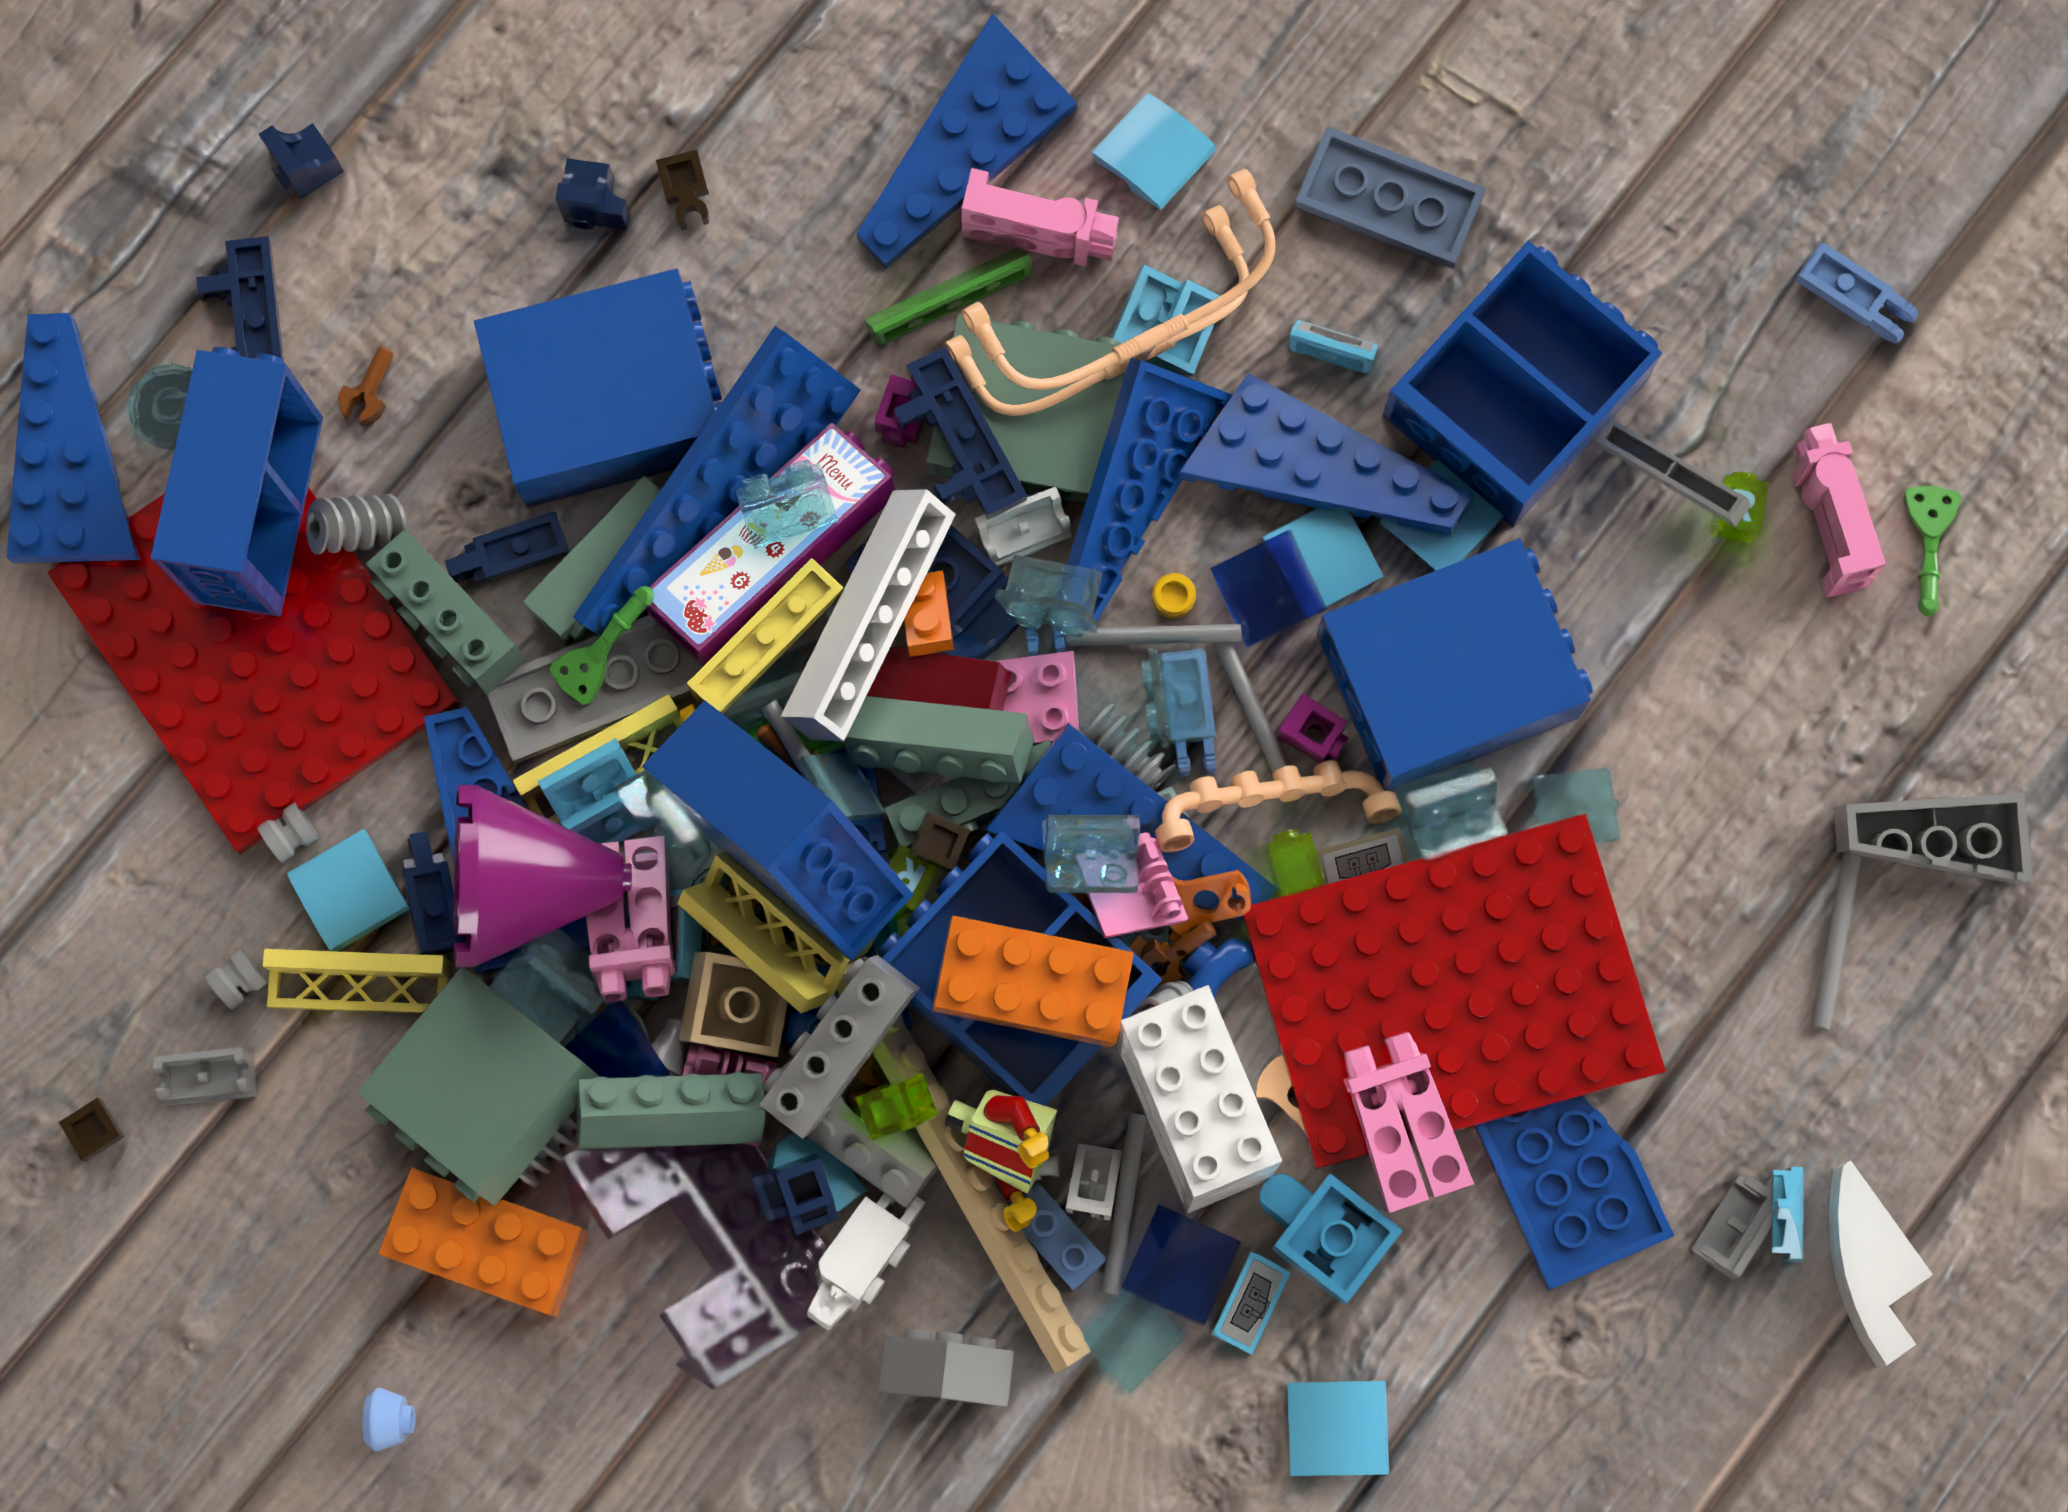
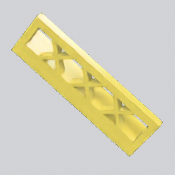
M811 558L687 682L691 694L700 703L705 700L724 714L841 596L844 587Z
M668 694L517 777L513 782L529 809L545 817L535 800L544 795L538 781L615 738L623 751L627 748H633L645 752L640 768L634 770L639 780H642L649 776L642 765L651 757V754H654L659 749L654 747L658 731L673 723L679 728L682 724L679 718V711ZM649 737L647 745L638 743ZM556 814L548 818L561 825Z
M726 852L715 855L705 881L684 889L677 903L801 1014L823 1005L831 995H834L849 960ZM724 872L732 878L736 895L732 896L719 885ZM751 899H756L763 905L767 922L762 923L755 916ZM782 926H787L794 932L798 946L797 950H793L786 944ZM818 953L831 965L826 978L817 971L813 954Z
M264 949L263 967L270 971L267 1007L422 1014L430 1004L418 1003L408 990L421 979H438V995L450 980L451 962L442 955ZM281 973L299 974L309 985L295 999L279 998ZM307 974H316L321 976L313 982ZM333 975L344 976L354 987L340 1000H329L319 988ZM352 976L366 977L360 983H357ZM377 977H388L398 988L385 1002H374L363 990ZM396 978L410 979L402 986ZM315 992L322 1000L307 998ZM360 994L366 1001L351 1000ZM404 995L410 1003H397L396 1001Z

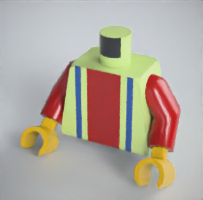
M996 1090L987 1091L977 1109L955 1100L947 1114L945 1125L967 1134L964 1158L992 1174L998 1180L1004 1198L1007 1201H1012L1013 1204L1006 1207L1003 1212L1008 1227L1012 1231L1017 1232L1029 1226L1031 1219L1036 1215L1037 1206L1029 1197L1024 1198L1023 1195L1029 1193L1042 1166L1049 1158L1048 1148L1057 1110L1025 1100L1021 1096H1012Z

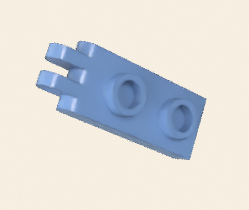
M1037 1182L1031 1187L1028 1194L1025 1193L1023 1195L1024 1198L1029 1197L1036 1203L1037 1212L1035 1217L1031 1219L1030 1225L1023 1228L1022 1231L1030 1244L1069 1288L1074 1291L1103 1265L1107 1259ZM1005 1199L1006 1203L1009 1206L1013 1204L1012 1201H1007Z

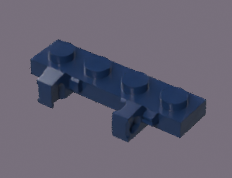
M269 236L225 241L228 265L219 267L218 275L196 277L198 296L202 302H205L208 297H218L222 301L226 299L228 307L232 306L236 347L231 349L238 352L241 357L256 359L258 354H269L284 360Z
M946 346L908 364L906 371L916 389L908 393L911 401L893 409V417L901 432L904 431L906 425L911 423L921 424L924 420H926L929 427L936 425L956 461V464L952 465L955 474L951 476L950 481L943 485L934 484L933 491L937 499L944 505L962 497L967 504L977 500L987 520L1027 501L1025 490Z

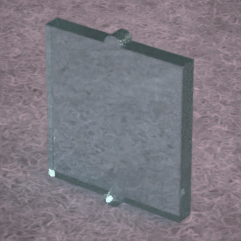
M847 752L806 755L797 760L808 781L829 797L850 821L877 818L885 813L870 787L871 782L864 777L858 765L851 764Z
M1610 768L1532 777L1536 804L1533 816L1538 818L1539 826L1586 813L1595 843L1620 840L1616 814L1619 801L1614 799Z
M1134 1283L1083 1333L1084 1340L1091 1351L1090 1353L1100 1363L1099 1369L1101 1371L1107 1370L1130 1394L1187 1337L1164 1314V1307L1162 1305L1156 1306Z

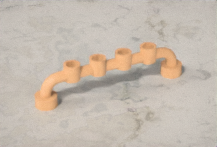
M1329 760L1316 765L1313 769L1314 776L1300 777L1296 766H1285L1276 770L1272 774L1274 781L1259 783L1257 774L1254 771H1245L1235 775L1231 779V787L1218 788L1214 777L1198 778L1189 785L1191 792L1176 795L1165 804L1162 812V824L1155 830V834L1161 851L1176 852L1189 847L1195 841L1190 822L1186 819H1180V815L1184 811L1196 809L1199 813H1209L1221 806L1238 804L1240 807L1246 808L1255 806L1263 800L1279 798L1282 802H1291L1301 798L1303 795L1321 793L1322 796L1328 797L1351 788L1363 790L1368 795V798L1363 801L1362 806L1367 821L1371 824L1391 821L1399 816L1402 810L1396 793L1385 791L1381 783L1373 776L1361 771L1341 772L1339 763L1335 760Z

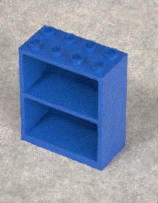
M1529 240L1392 387L1383 412V417L1434 461L1439 460L1504 515L1502 519L1513 528L1608 425L1610 420L1618 414L1648 381L1662 355V352L1657 349L1658 344L1653 337L1645 331H1636L1624 321V315L1616 306L1609 302H1601L1591 293V288L1584 279L1576 274L1570 276L1557 265L1556 257L1548 249L1542 246L1537 248Z
M678 268L473 320L513 483L527 508L640 479L643 476L648 477L675 470L722 403H715V401L722 400L712 361L704 363L705 361L712 360L702 322L700 321L702 319L691 280L682 282Z
M213 347L212 352L196 351L151 559L197 604L281 617L323 416L289 367L284 363V360L273 355L258 354L256 359L241 357L238 352L224 347Z
M1521 538L1322 615L1316 636L1377 781L1381 783L1385 791L1398 790L1579 719L1591 701L1589 695L1593 693L1590 679L1584 669H1577L1571 655L1575 653L1573 640L1566 628L1560 630L1554 616L1558 612L1555 599L1548 588L1542 589L1536 575L1540 573L1536 555L1531 548L1525 550Z
M705 700L642 765L647 773L721 852H726L851 962L914 895L829 797Z
M1001 831L994 839L987 833L966 858L971 864L964 871L956 866L939 884L936 892L940 897L933 904L925 899L908 917V921L905 924L910 929L902 937L894 932L877 950L876 955L880 956L920 987L909 1004L1005 1094L1021 1096L1025 1100L1047 1106L1102 1045L931 1011L948 925L952 915L1133 951L1117 936L1104 938L1097 918L1004 831ZM1135 953L1121 1020L1126 1019L1162 980Z

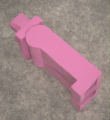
M971 168L962 204V237L1011 248H1020L1025 251L1058 258L1074 257V264L1084 267L1087 265L1089 256L1112 260L1117 239L1119 217L1098 213V200L1085 198L1083 206L1074 198L1064 197L1053 201L988 185L989 172Z
M1831 423L1808 428L1803 433L1804 440L1795 446L1799 463L1791 477L1795 487L1803 485L1801 498L1804 504L1814 512L1830 566V571L1821 580L1825 598L1868 588L1884 568L1886 562L1855 468L1849 459L1853 453L1850 442L1837 443Z
M665 836L624 841L625 859L623 856V863H631L632 887L631 891H628L630 927H628L626 891H623L622 900L586 916L591 955H589V968L605 1003L620 1002L627 999L626 981L642 979L645 996L659 997L669 994L671 975L676 973L675 959H673L669 876L671 859ZM618 841L601 843L623 855ZM643 850L653 851L651 853L638 854L640 851Z
M1409 1032L1384 1039L1392 1063L1377 1068L1369 1046H1363L1344 1053L1346 1070L1349 1077L1343 1080L1347 1092H1351L1354 1108L1361 1125L1380 1190L1379 1195L1382 1206L1388 1213L1429 1200L1428 1195L1435 1198L1474 1184L1437 1087L1428 1069L1431 1065L1427 1054L1419 1053L1418 1047ZM1401 1111L1424 1176L1423 1180L1400 1115Z

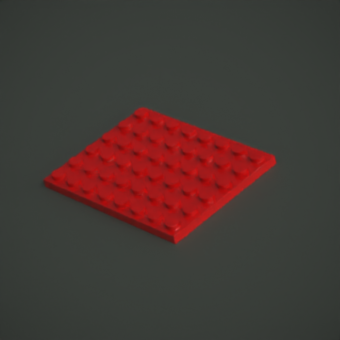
M309 487L281 617L197 604L151 559L165 493L129 517L131 533L141 560L61 562L47 572L226 838L240 855L263 839L257 829L258 826L267 820L275 821L278 818L280 819L283 809L294 802L298 805L299 810L305 811L425 729V716L451 711L460 705L392 605L370 583L373 578L355 552L345 551L343 547L337 553H331L327 548H325L322 554H314L311 551L306 536V518L312 502L317 498Z
M1586 813L1253 904L1250 907V911L1243 915L1316 1170L1369 1155L1354 1108L1351 1092H1347L1343 1080L1349 1077L1346 1070L1344 1053L1363 1046H1369L1376 1068L1392 1063L1384 1039L1404 1032L1410 1033L1418 1047L1419 1053L1427 1054L1431 1065L1428 1069L1433 1077L1453 1131L1666 1072ZM1401 1111V1112H1400V1115H1401V1118H1402V1121H1403V1124H1404V1127H1405V1130H1406V1133H1407L1409 1142H1410V1144H1411L1412 1141H1411V1138H1410V1135H1409V1132H1408V1129H1407V1126H1406V1123H1405V1120H1404V1117H1403V1114H1402V1111Z

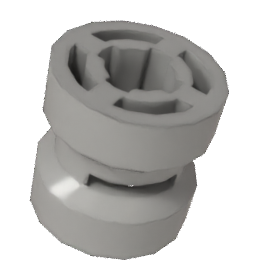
M295 802L283 809L280 819L278 818L275 821L267 820L257 827L268 847L282 864L294 856L295 850L300 845L310 846L320 839L309 819L301 809H298V805Z
M239 948L230 955L229 963L225 967H215L205 975L208 984L232 1011L243 1003L246 993H249L251 990L258 991L268 983L263 972L242 948Z

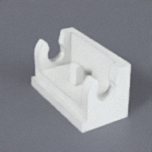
M1056 486L1027 497V501L987 520L985 514L974 518L976 533L985 555L997 566L1001 567L1072 539L1070 520L1068 515L1065 516L1061 497Z

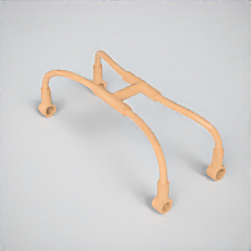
M1244 168L1227 177L1231 193L1236 199L1241 200L1254 225L1260 227L1264 237L1265 246L1262 259L1250 275L1242 256L1244 251L1233 235L1225 210L1220 205H1216L1202 212V220L1206 229L1211 235H1215L1228 260H1233L1239 276L1238 285L1184 316L1179 314L1114 347L1111 353L1069 373L1045 379L1026 377L1017 372L1004 357L1005 350L990 325V318L986 309L980 302H977L961 311L963 320L969 331L973 334L975 333L989 360H994L997 367L1009 380L1021 387L1033 390H1047L1068 384L1071 385L1030 403L1019 405L1002 403L992 397L984 387L986 382L972 359L970 347L962 335H958L944 342V347L946 346L971 392L975 391L987 407L1003 415L1020 416L1035 413L1058 404L1104 379L1110 380L1126 372L1131 358L1146 362L1173 348L1176 342L1218 322L1232 313L1244 301L1248 290L1267 272L1275 254V236L1269 222L1270 215L1256 192V184L1250 172Z

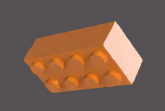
M952 915L948 925L931 1011L1112 1047L1117 1044L1134 952Z
M411 1167L378 1254L557 1318L589 1231L502 1199L496 1206L481 1196L474 1203L454 1186V1182Z

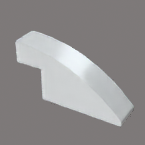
M1850 1160L1833 1170L1828 1214L1830 1250L1835 1278L1845 1310L1859 1340L1876 1367L1887 1366L1916 1345L1889 1306L1933 1274Z

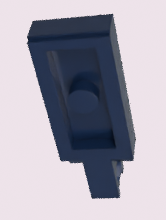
M555 511L472 538V543L464 546L466 554L445 560L448 574L455 582L474 578L476 584L486 581L488 583L564 558L570 551Z
M427 831L410 834V838L407 841L411 858L402 860V877L419 955H439L454 952V943L465 942L463 935H456L454 890L448 862L444 861L442 853L432 854Z

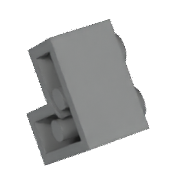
M905 1329L904 1338L885 1336L879 1392L1008 1407L1014 1351L997 1349L996 1339L969 1336V1344H963V1334L936 1331L935 1340H931L932 1332Z

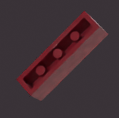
M890 646L866 696L1003 711L1011 673L1000 662L940 653L910 657L908 649Z

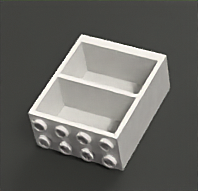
M1209 985L1121 1020L1118 1051L1186 1214L1264 1183L1272 1177L1281 1164L1282 1159Z

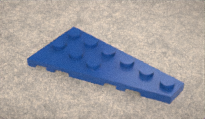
M993 13L857 232L859 242L885 270L962 206L971 168L989 172V183L1077 109V102Z
M70 313L27 315L7 558L12 563L141 560L131 533L128 511L124 507L119 489L120 482L105 427L99 416L95 390L91 386L87 372V361L77 324Z
M1134 358L1129 360L1054 605V612L1090 623H1097L1122 581L1121 570L1131 554L1138 555L1145 543L1141 537L1152 520L1156 522L1159 520L1182 482L1180 480L1181 469L1190 458L1199 441L1203 439L1212 426L1210 423L1220 406L1225 407L1233 394Z
M1249 373L1242 380L1180 471V480L1195 483L1197 479L1217 483L1218 488L1234 491L1236 487L1260 492L1265 498L1329 511L1331 507L1353 511V516L1370 519L1371 515L1396 520L1398 525L1450 536L1472 504L1474 497L1473 493Z
M1067 723L985 829L995 834L1004 831L1012 840L1063 858H1067L1079 850L1086 856L1132 848L1135 845L1133 842L1134 837L1141 833H1150L1151 838L1157 839L1155 830L1162 824V812L1168 801L1075 727ZM1181 813L1180 819H1186L1190 822L1195 841L1189 847L1180 851H1161L1168 865V870L1174 878L1186 881L1239 870L1248 882L1251 893V905L1268 901L1278 889L1274 884L1184 813ZM1235 888L1232 889L1231 898L1241 899L1242 896L1236 894ZM1202 890L1194 896L1193 901L1197 905L1212 909L1218 904L1219 898L1212 891ZM1243 916L1234 917V918H1237V919H1239V920L1244 921V920H1243Z

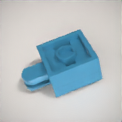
M1331 1173L1325 1178L1314 1194L1293 1177L1286 1174H1277L1270 1177L1263 1184L1259 1192V1204L1262 1210L1286 1228L1271 1250L1343 1306L1350 1301L1403 1231Z

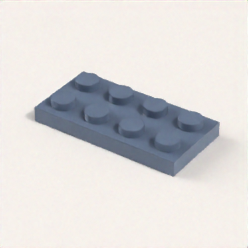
M1327 126L1295 200L1294 207L1454 269L1487 188Z

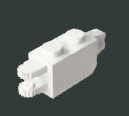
M886 1193L882 1195L877 1204L865 1196L818 1262V1269L815 1275L819 1289L808 1309L807 1316L823 1328L830 1330L849 1309L855 1312L863 1300L871 1304L885 1283L884 1280L879 1278L888 1264L896 1268L911 1245L905 1242L910 1226L923 1209L925 1201L919 1197L915 1198L908 1208L905 1209L904 1215L899 1220L887 1211L896 1201Z

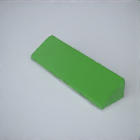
M1020 248L1012 249L865 319L866 325L877 346L887 344L1030 277L1032 274L1031 258Z

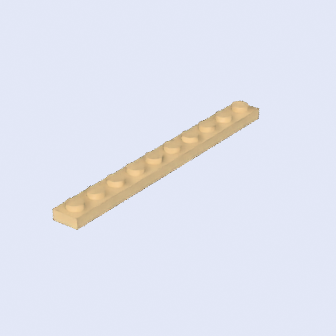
M863 957V958H861V959H862L864 962H866L867 957ZM856 961L847 964L837 986L840 995L848 986L843 981V978ZM900 1015L875 1048L873 1054L895 1093L920 1085L922 1093L913 1096L925 1099L927 1106L915 1103L913 1111L907 1112L1056 1374L1091 1351L1084 1340L1081 1329L1073 1321L1061 1300L1060 1292L1052 1284L1039 1261L1036 1250L1030 1245L1022 1229L1014 1232L1006 1224L1003 1212L1009 1205L995 1184L992 1174L964 1158L967 1134L945 1125L947 1114L951 1108L947 1094L937 1082L926 1062L924 1053L916 1045L903 1022L902 1015ZM903 1098L905 1105H909L908 1098Z

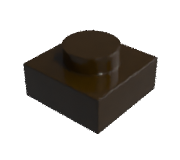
M925 813L909 855L949 873L957 864L970 830L935 813Z
M100 1098L94 1099L58 1122L79 1158L85 1162L124 1138L123 1133Z

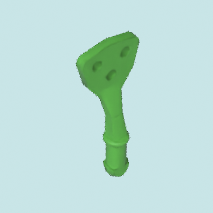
M1937 486L1909 487L1904 494L1908 516L1922 536L1923 560L1921 571L1918 573V579L1920 580L1918 609L1927 617L1936 614L1940 604L1938 601L1940 573L1937 568L1936 555L1939 539L1954 521L1961 500V496L1957 491ZM1915 497L1921 498L1922 502H1917ZM1942 500H1948L1950 504H1945ZM1928 513H1934L1936 517L1932 518Z
M648 586L637 588L633 592L634 595L619 612L613 614V618L602 636L591 646L569 651L551 664L550 672L565 693L581 704L589 705L593 703L604 682L607 654L613 642L626 630H629L634 620L647 606L652 604L654 599L652 588ZM584 664L588 665L587 672L582 670ZM565 666L568 668L566 675L562 671ZM584 685L587 688L585 694L581 692V688Z

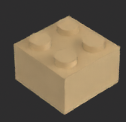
M695 952L679 1041L766 1057H778L787 1001L738 957L711 952Z

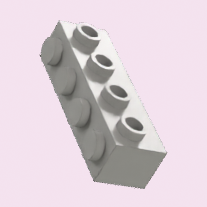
M878 955L868 958L866 962L859 958L843 978V981L848 984L839 998L834 995L828 998L816 1015L821 1020L812 1034L805 1031L797 1039L789 1051L794 1058L785 1071L778 1067L762 1087L767 1092V1095L759 1105L802 1139L816 1129L920 989V987Z

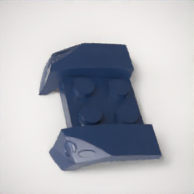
M950 525L927 572L943 570L946 583L954 650L938 653L984 660L1010 637L1023 623L1036 604L1010 581L999 566L956 528ZM871 534L847 559L846 565L851 573Z

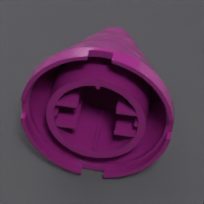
M457 785L456 805L468 807V817H457V820H455L454 926L456 935H466V943H454L455 967H476L620 901L622 900L623 891H631L632 865L631 863H623L622 854L478 785Z

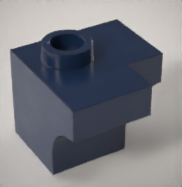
M313 123L296 133H283L271 125L258 134L277 163L276 166L271 168L274 175L285 191L293 186L301 199L344 172L337 157Z
M567 158L563 180L561 183H558L555 198L564 222H568L574 228L591 230L594 226L627 230L630 213L625 199L619 198L612 193L615 179L609 164Z
M816 1153L751 1176L767 1222L789 1216L795 1234L798 1235L839 1219L834 1205V1198Z

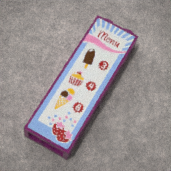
M831 423L650 586L654 591V599L652 604L645 608L647 614L695 660L704 666L811 558L819 565L823 564L886 506L892 492L896 491L892 479L895 477L893 470L880 457H876L873 460L865 453L864 445L855 434L849 430L843 433Z

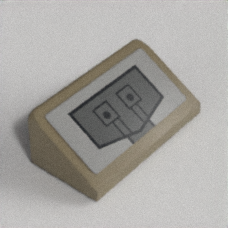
M1400 827L1315 851L1322 874L1321 885L1408 862Z

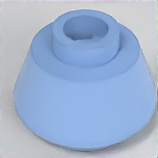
M376 1388L366 1396L362 1428L364 1442L367 1446L379 1452L403 1443L407 1434L414 1432L416 1422L415 1407L408 1406L406 1397L383 1388Z

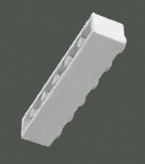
M927 489L896 490L892 492L780 716L811 740H845L956 515Z

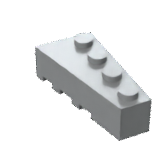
M2025 793L1847 804L1833 808L1837 852L2017 885L2033 883Z

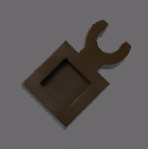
M698 150L657 159L656 163L667 204L680 202L675 213L679 227L682 230L687 229L685 217L691 211L700 213L704 225L709 224L710 216L707 206L702 200L697 198L709 195Z

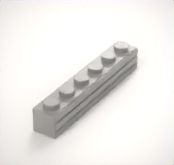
M1613 418L1597 439L1604 450L1734 527L1738 525L1751 506L1746 496L1732 490L1620 424Z

